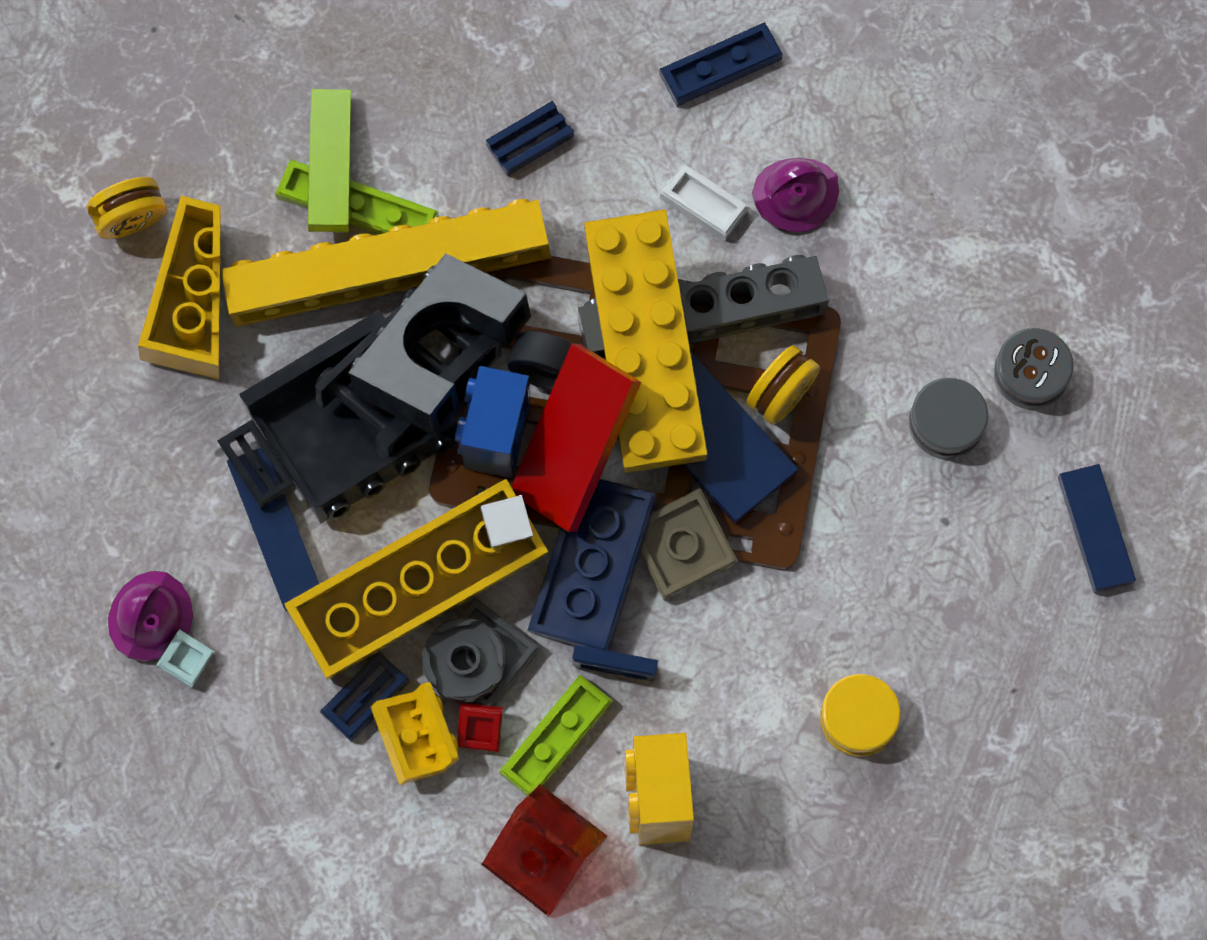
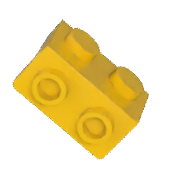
M430 682L421 684L414 692L379 700L371 706L399 785L442 774L459 760L456 738L448 730L443 716L442 701L434 693Z

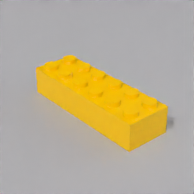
M666 209L584 222L605 358L608 362L641 381L618 435L624 474L705 461L707 459V449Z
M507 479L284 604L327 681L547 555L548 550L530 519L533 537L491 548L480 507L516 497Z

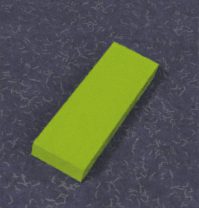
M579 675L501 768L499 774L533 800L613 704V700L583 676Z

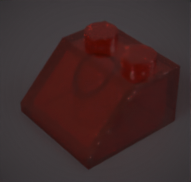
M539 784L516 806L481 865L549 917L590 865L608 835Z

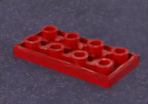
M571 344L511 486L515 495H522L524 503L566 531L577 532L641 381L581 344Z

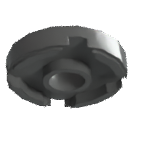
M469 617L451 619L437 626L428 638L426 645H424L422 651L423 673L427 681L431 683L433 690L443 698L458 703L474 702L491 694L501 682L506 668L505 648L497 632L486 624L479 622V620ZM466 649L474 653L476 661L470 669L459 670L453 666L452 658L456 652Z

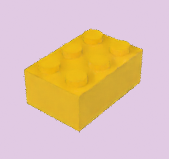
M686 732L633 736V749L625 750L624 766L626 792L634 791V793H628L629 833L638 834L639 845L689 842L694 816Z

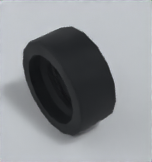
M521 332L515 337L507 361L508 370L512 373L529 376V384L535 387L552 391L569 348L574 343L543 332Z

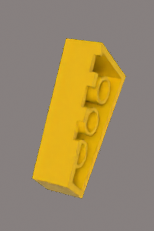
M180 196L138 344L141 361L219 380L221 205Z

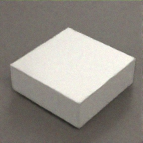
M522 495L480 507L491 548L533 537Z

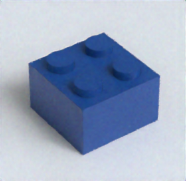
M479 366L477 378H469L465 393V403H468L467 418L460 417L455 435V442H459L457 454L462 455L465 469L513 479L531 404L529 376Z

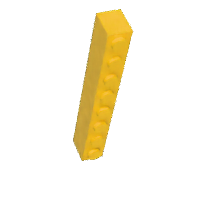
M517 199L508 203L506 207L492 210L487 207L476 208L465 216L456 218L440 216L431 219L428 224L415 227L399 225L391 228L388 233L374 236L368 233L358 234L351 237L347 242L337 244L321 242L311 246L310 250L296 253L280 251L271 255L269 259L255 262L248 259L239 260L231 264V267L221 269L229 315L235 326L241 327L405 291L414 286L419 287L428 269L436 265L445 253L485 273L550 259L551 254L539 199L533 201Z

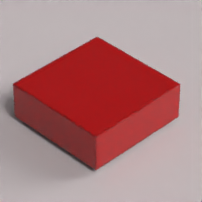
M461 703L457 736L458 748L499 752L504 707Z

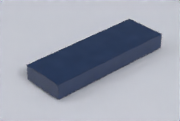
M764 22L660 68L659 75L677 107L782 60L783 54Z
M1100 464L1060 473L1058 481L1093 593L1134 584L1136 578Z

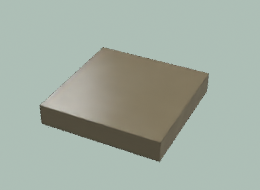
M700 488L653 512L640 555L664 601L738 564V560Z

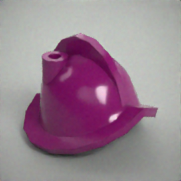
M796 157L779 160L767 166L756 177L752 191L754 204L761 217L775 228L790 232L810 231L824 223L835 209L839 195L838 175L829 166L814 159Z
M149 571L135 576L121 588L114 598L109 612V636L116 649L127 658L147 662L161 659L179 629L186 634L190 632L193 619L191 598L182 583L167 572Z

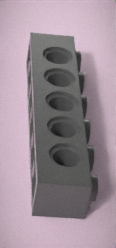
M794 255L784 259L780 264L766 266L764 263L749 265L742 272L727 275L725 272H715L697 282L687 284L684 280L678 281L689 344L826 315L829 302L817 256L806 258L804 255ZM782 284L787 286L791 292L788 295L779 296L773 293L770 288L774 285ZM736 293H744L751 298V301L747 304H737L731 299V296ZM595 298L587 301L584 306L578 307V323L584 347L606 360ZM703 301L708 303L712 309L706 313H699L693 310L691 306L696 302Z

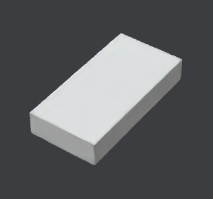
M684 163L660 193V199L724 241L727 240L748 212L749 207Z

